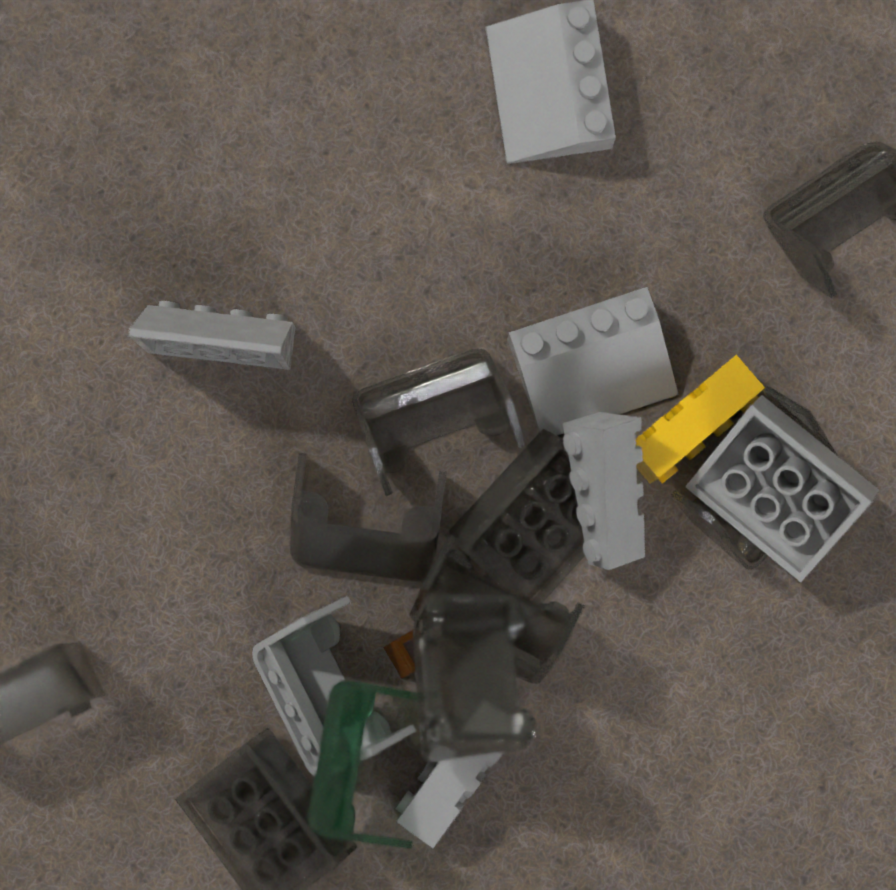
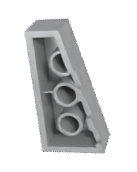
M598 412L563 423L565 434L563 443L569 456L571 466L570 481L576 493L578 504L576 513L578 521L582 526L584 537L583 551L588 564L610 570L644 558V514L638 509L637 501L643 496V482L637 479L636 464L642 462V447L636 446L635 432L642 430L641 418Z
M484 697L479 703L474 699L471 701L460 717L466 721L458 733L453 730L448 733L439 746L444 751L436 764L431 760L426 764L417 777L422 782L415 794L407 791L395 808L400 812L396 822L431 848L435 847L464 806L462 804L466 798L469 799L479 787L486 775L484 773L488 767L491 768L493 764L495 765L501 757L510 735L515 738L522 728L516 720Z

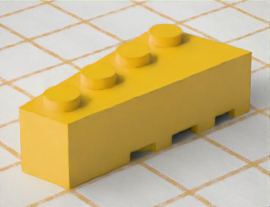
M735 355L699 385L698 388L675 405L667 414L652 424L642 435L636 438V446L642 447V462L637 463L636 468L650 484L657 479L663 484L678 471V468L675 466L678 461L684 456L690 461L706 448L702 441L711 433L719 437L734 423L730 417L739 410L745 414L750 406L759 399L757 394L765 389V387L743 361Z

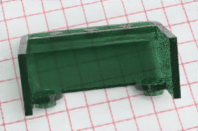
M339 681L332 687L328 696L308 814L309 825L314 833L328 838L412 849L413 841L354 830L356 813L353 806V798L366 719L373 711L375 697L380 696L402 701L435 704L436 696L358 681Z

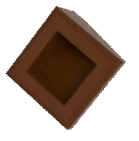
M421 626L416 627L383 647L401 679L439 657Z

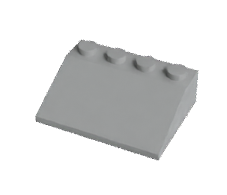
M594 0L557 4L486 27L507 164L612 149L616 136Z
M648 287L509 332L507 340L542 441L563 434V423L598 412L620 415L679 395L660 321Z
M159 301V306L148 305L129 330V336L147 353L286 370H290L295 326L293 322H288V317L284 315L267 314L266 319L252 317V312L233 309L229 315L216 313L217 309L210 306L196 305L194 310L180 309L181 304Z
M763 395L750 406L685 486L800 582L805 579L866 510L879 492L877 487Z

